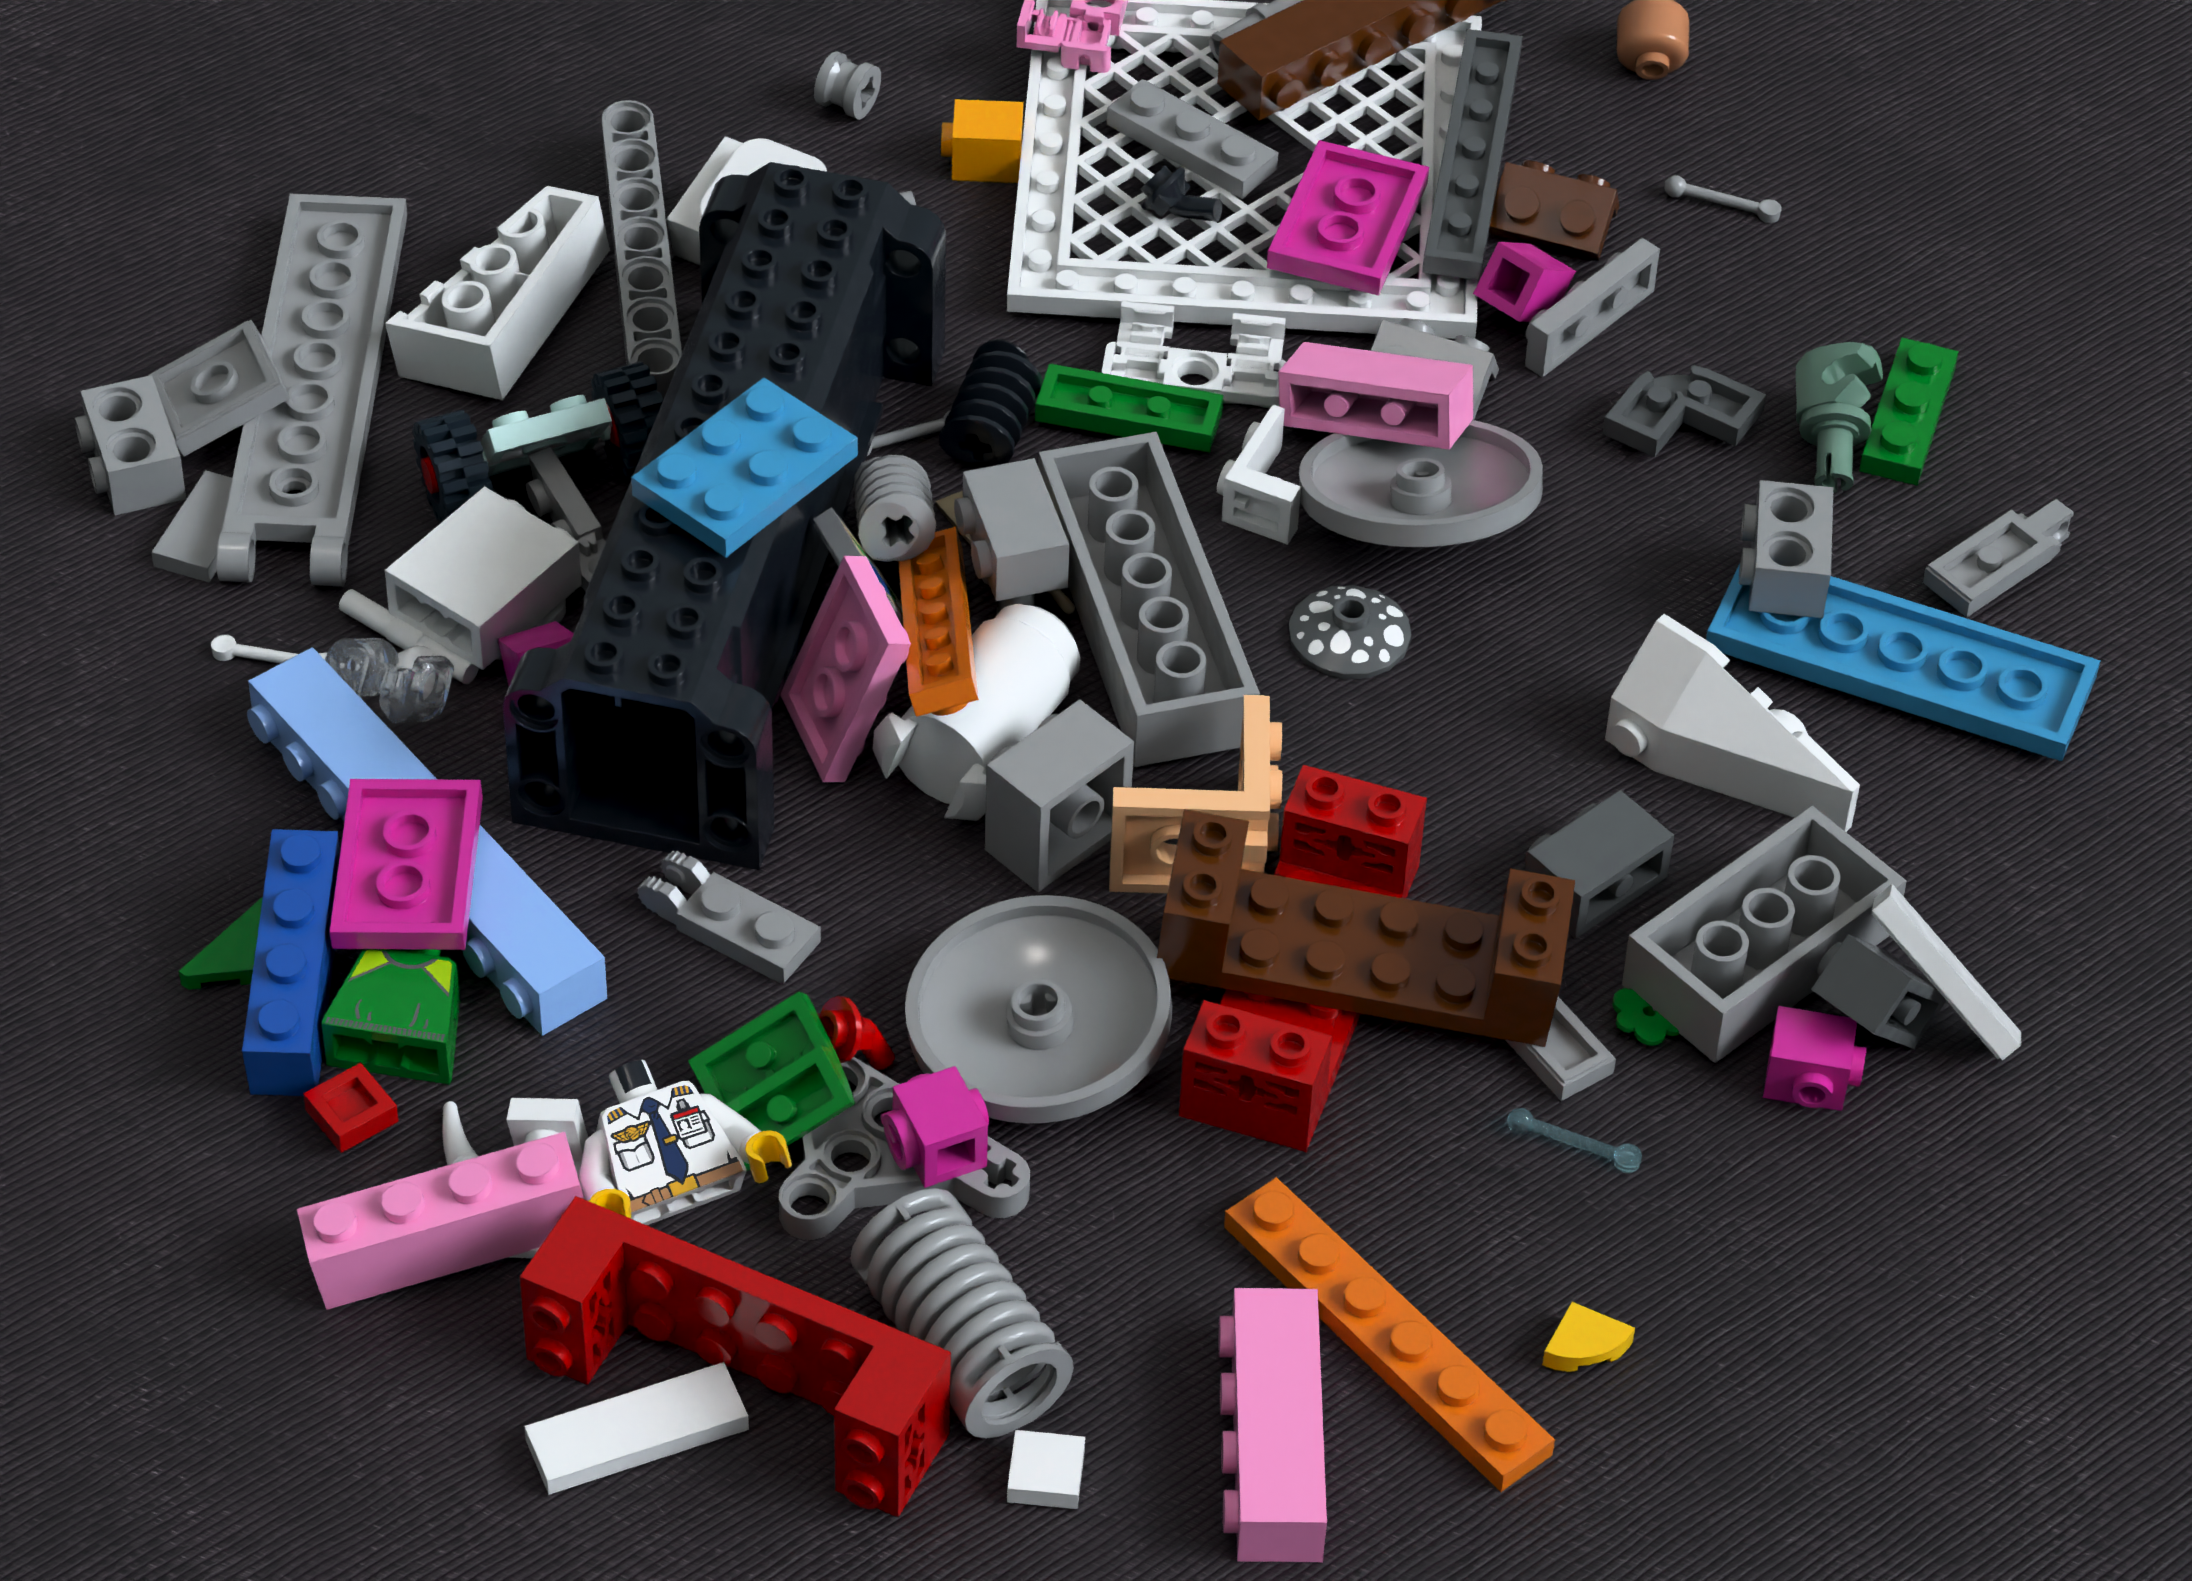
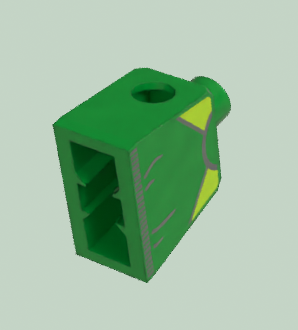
M362 950L324 1015L321 1024L327 1066L349 1069L361 1062L370 1073L450 1085L453 1077L460 1007L457 964L450 958L440 957L441 950Z

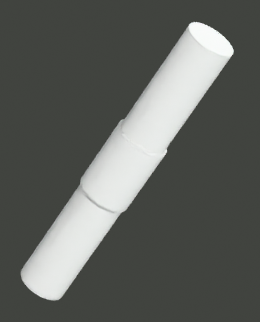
M353 589L348 590L342 596L339 602L340 611L386 637L388 641L404 650L413 646L428 647L432 651L434 658H440L444 662L448 675L464 684H469L476 677L479 667L427 637L424 633L398 617L391 615L386 608Z

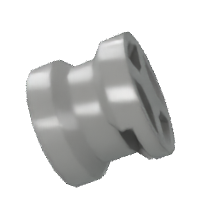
M838 51L832 52L825 59L817 75L814 87L815 101L825 107L832 103L841 106L846 115L860 120L869 113L876 101L881 84V71L879 67L866 62L860 65L853 64L851 59L847 58L845 54Z

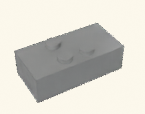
M1812 805L1631 933L1628 938L1622 985L1625 988L1633 989L1652 1006L1653 1011L1659 1012L1679 1030V1033L1716 1063L1774 1021L1778 1006L1792 1008L1814 992L1811 988L1820 977L1817 974L1818 965L1825 953L1838 942L1843 943L1848 934L1875 946L1890 935L1872 915L1874 898L1891 884L1904 897L1907 881Z

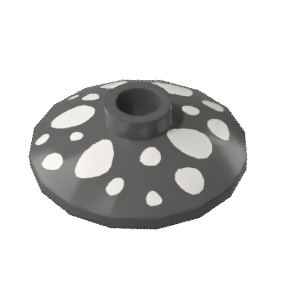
M1356 585L1330 586L1309 594L1295 607L1288 624L1291 647L1301 661L1321 674L1341 679H1366L1390 671L1405 657L1411 642L1409 618L1398 603L1379 591Z

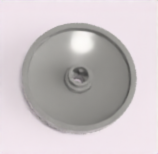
M1476 420L1471 421L1450 450L1333 433L1315 444L1305 454L1300 463V501L1305 511L1316 522L1333 532L1352 539L1399 547L1455 545L1493 536L1512 528L1526 519L1541 501L1543 465L1537 451L1523 438L1503 428Z
M1038 895L1013 898L983 907L963 917L942 932L926 949L913 970L905 1001L906 1024L913 1055L924 1074H932L956 1066L968 1090L973 1088L979 1090L986 1104L988 1116L992 1119L1015 1123H1049L1072 1119L1094 1112L1111 1104L1134 1088L1149 1073L1165 1047L1172 1022L1171 989L1165 963L1162 958H1157L1158 949L1138 926L1114 910L1097 903L1067 896Z

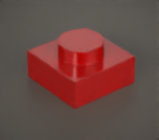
M361 1062L303 1093L305 1110L341 1153L399 1122L397 1105Z

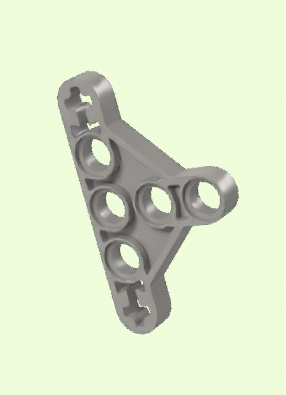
M853 1057L850 1061L841 1063L847 1080L856 1086L855 1091L852 1092L855 1105L800 1138L803 1162L791 1173L779 1189V1220L783 1229L791 1236L799 1239L815 1240L825 1237L834 1231L855 1208L889 1205L905 1195L932 1188L949 1191L956 1199L992 1218L1014 1216L1022 1211L1029 1201L1030 1168L1019 1154L988 1137L987 1167L924 1188L914 1167L905 1170L898 1167L890 1152L884 1127L879 1126L874 1121L875 1116L879 1113L893 1110V1086L899 1085V1083ZM848 1152L861 1154L869 1160L866 1167L855 1172L840 1170L832 1162L839 1155ZM1005 1179L1012 1181V1187L1002 1182ZM988 1181L997 1184L996 1188L988 1187ZM806 1195L822 1198L828 1204L825 1210L815 1215H802L791 1208L792 1203L796 1199Z

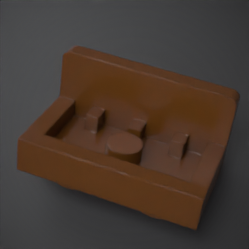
M1526 160L1522 162V165L1506 162L1494 201L1489 233L1599 261L1611 219L1617 216L1619 209L1617 189L1610 188L1609 182L1593 175L1580 174L1577 176V179L1557 175L1552 167L1537 161Z

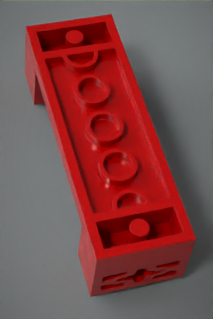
M1303 765L1284 808L1280 861L1274 875L1406 899L1420 864L1427 798ZM1226 989L1220 1004L1204 1000L1183 1049L1179 1116L1307 1152L1361 1013Z
M574 1197L520 1275L527 1360L534 1362L541 1370L553 1376L561 1377L565 1375L588 1385L628 1324L636 1327L650 1339L656 1341L667 1340L698 1353L701 1358L712 1365L724 1362L726 1367L729 1366L755 1377L765 1386L776 1392H790L819 1404L834 1416L835 1491L844 1494L852 1503L862 1508H877L899 1517L950 1434V1351L580 1197Z

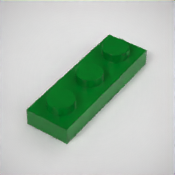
M1901 337L1871 427V433L1862 454L1860 472L1918 486L1956 368L1959 351Z
M1049 363L1035 405V421L1121 437L1157 432L1161 444L1211 452L1223 412L1224 395Z

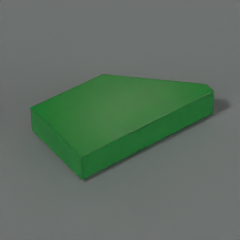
M263 897L178 971L182 986L188 990L201 989V983L240 979L241 985L251 984Z

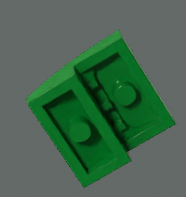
M800 991L688 1060L705 1094L713 1095L750 1121L759 1130L779 1132L785 1138L787 1146L855 1105L845 1072L809 996ZM744 1162L747 1171L750 1170L749 1164Z

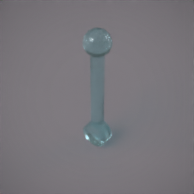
M1525 1108L1513 1109L1508 1115V1126L1515 1133L1523 1134L1531 1131L1614 1160L1615 1167L1624 1173H1633L1640 1167L1642 1153L1633 1144H1622L1617 1148L1534 1119L1531 1112Z

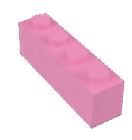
M561 1132L298 1208L297 1213L309 1263L326 1310L539 1248L574 1197L577 1196L584 1199L566 1133Z
M1234 1288L1232 1316H1219L1218 1333L1219 1357L1232 1358V1373H1221L1220 1415H1233L1234 1431H1222V1474H1235V1490H1224L1223 1533H1236L1237 1562L1323 1563L1327 1511L1318 1289Z

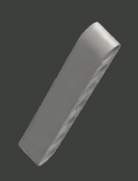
M624 100L615 102L604 110L602 114V135L626 365L642 361L644 365L649 367L650 376L653 375L657 382L656 390L661 392L664 400L681 358L682 350L654 117L651 109L645 104L638 101Z

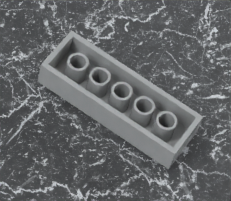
M1157 432L1039 452L1038 468L1069 542L1068 588L1120 729L1134 741V767L1240 748L1244 695H1260V692Z

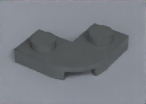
M1695 365L1691 366L1690 376L1667 375L1654 378L1647 371L1632 383L1604 418L1602 434L1652 457H1656L1682 423L1736 446L1763 413L1766 394L1717 372Z

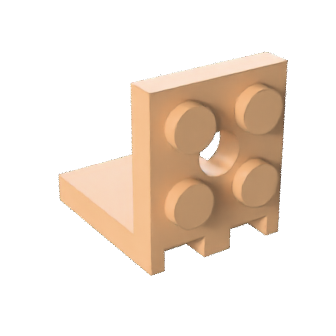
M1244 695L1238 791L1113 787L1109 892L1168 893L1177 845L1168 844L1164 841L1179 838L1184 809L1249 821L1241 869L1264 873L1267 851H1278L1279 813H1270V809H1281L1282 770H1279L1278 765H1270V760L1281 761L1282 722H1270V696Z

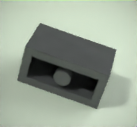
M1620 790L1600 804L1593 803L1585 807L1573 822L1553 835L1545 834L1538 838L1527 851L1525 871L1575 880L1568 933L1576 939L1668 877L1674 834Z
M1849 934L1843 943L1838 942L1825 953L1817 968V974L1820 977L1811 988L1812 991L1871 1033L1912 1049L1918 1044L1947 1001L1925 976L1895 955Z

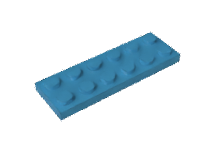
M1740 564L1708 628L1706 640L1715 645L1723 654L2062 761L2096 680L2101 661L1833 576L1830 577L1823 618L1749 611L1750 585L1739 584Z

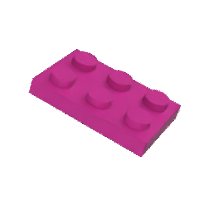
M1319 140L1268 249L1267 268L1379 296L1427 187L1429 167Z
M350 779L329 931L332 949L465 950L483 800L481 780Z

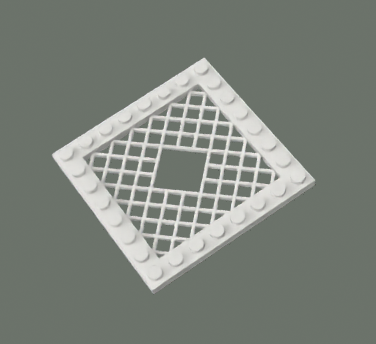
M1036 0V10L1044 9L1045 16H1052L1054 11L1057 10L1058 17L1060 13L1067 14V17H1070L1072 0ZM1094 0L1086 3L1092 7H1108L1112 5L1110 2L1103 0ZM1128 0L1119 36L1110 35L1107 46L1113 49H1125L1132 55L1116 64L1111 61V69L1108 72L1098 73L1086 80L1087 65L1080 64L1078 70L1064 68L1061 65V47H1059L1058 53L1031 50L1007 290V312L1120 318L1122 301L1175 306L1174 322L1232 325L1233 313L1286 318L1285 328L1377 334L1382 319L1400 324L1401 319L1407 318L1430 326L1434 330L1433 335L1445 339H1456L1458 335L1475 339L1477 296L1473 292L1478 284V280L1422 273L1466 30L1481 31L1482 16H1470L1465 21L1458 22L1420 43L1411 45L1383 59L1378 64L1371 65L1339 81L1335 85L1326 87L1298 101L1287 109L1267 117L1312 152H1314L1319 140H1323L1338 131L1353 142L1347 147L1408 162L1421 156V165L1429 167L1428 184L1420 200V215L1415 212L1403 239L1404 242L1419 233V254L1402 242L1397 256L1407 263L1388 274L1379 296L1267 268V261L1257 254L1271 245L1279 228V225L1275 227L1260 214L1276 204L1286 211L1292 199L1289 196L1295 193L1303 173L1247 205L1234 194L1183 167L1185 169L1186 182L1193 180L1207 191L1200 197L1220 199L1224 205L1235 212L1219 223L1191 219L1205 231L1189 241L1172 230V228L1188 218H1182L1170 213L1164 218L1158 219L1151 212L1144 210L1140 206L1148 198L1144 193L1131 198L1117 187L1134 176L1146 184L1155 175L1148 168L1163 159H1166L1177 169L1181 165L1154 150L1135 160L1121 149V147L1134 139L1121 132L1108 139L1097 131L1094 127L1107 120V107L1117 100H1109L1097 89L1115 80L1126 90H1129L1138 81L1127 74V72L1144 63L1158 74L1148 80V82L1159 88L1172 84L1185 94L1179 99L1192 106L1198 104L1209 112L1212 117L1227 123L1246 112L1247 109L1237 101L1224 108L1210 97L1222 88L1217 84L1218 63L1212 60L1215 56L1211 51L1209 38L1213 33L1220 32L1246 17L1247 9L1258 3L1220 0ZM1164 51L1172 53L1181 52L1188 58L1170 67L1159 59L1157 55ZM1386 65H1404L1412 72L1396 81L1382 71L1381 68ZM1201 67L1213 76L1214 79L1200 87H1196L1183 76ZM1366 77H1369L1383 87V89L1368 98L1352 87V85ZM1423 81V100L1408 90ZM1337 94L1342 95L1354 104V106L1339 115L1323 104V102ZM1394 97L1411 108L1396 118L1379 107ZM1084 98L1099 108L1083 117ZM1308 111L1313 112L1325 121V123L1310 132L1294 121V119ZM1365 114L1382 125L1367 135L1350 124ZM1421 118L1422 138L1407 127ZM1082 135L1096 147L1079 156ZM1392 135H1396L1410 147L1393 156L1379 146L1378 143ZM1108 155L1120 164L1122 168L1104 177L1090 165ZM1080 174L1093 185L1076 194L1077 177ZM1105 194L1120 206L1101 216L1088 206L1087 203ZM1075 212L1089 224L1073 233ZM1132 215L1147 228L1129 238L1114 225ZM1248 222L1261 232L1262 235L1245 245L1232 235L1230 231ZM1102 233L1114 242L1116 246L1098 256L1083 243ZM1159 236L1175 249L1156 259L1141 246ZM1218 240L1231 250L1232 253L1215 263L1199 250ZM1071 251L1079 258H1070ZM1129 254L1138 262L1118 260ZM1188 258L1195 265H1179L1177 263ZM1245 261L1254 269L1234 267ZM1418 272V279L1409 278Z

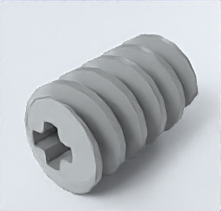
M886 455L862 462L854 476L853 491L857 527L859 530L858 536L863 550L872 560L884 562L904 561L917 557L929 547L935 537L936 529L931 484L927 472L917 461L904 455Z

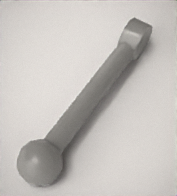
M1679 175L1668 177L1664 183L1665 192L1671 197H1680L1684 194L1756 213L1758 218L1765 223H1775L1780 218L1782 207L1777 201L1772 199H1766L1760 203L1687 184Z
M950 411L938 420L874 436L867 456L871 453L872 449L941 431Z

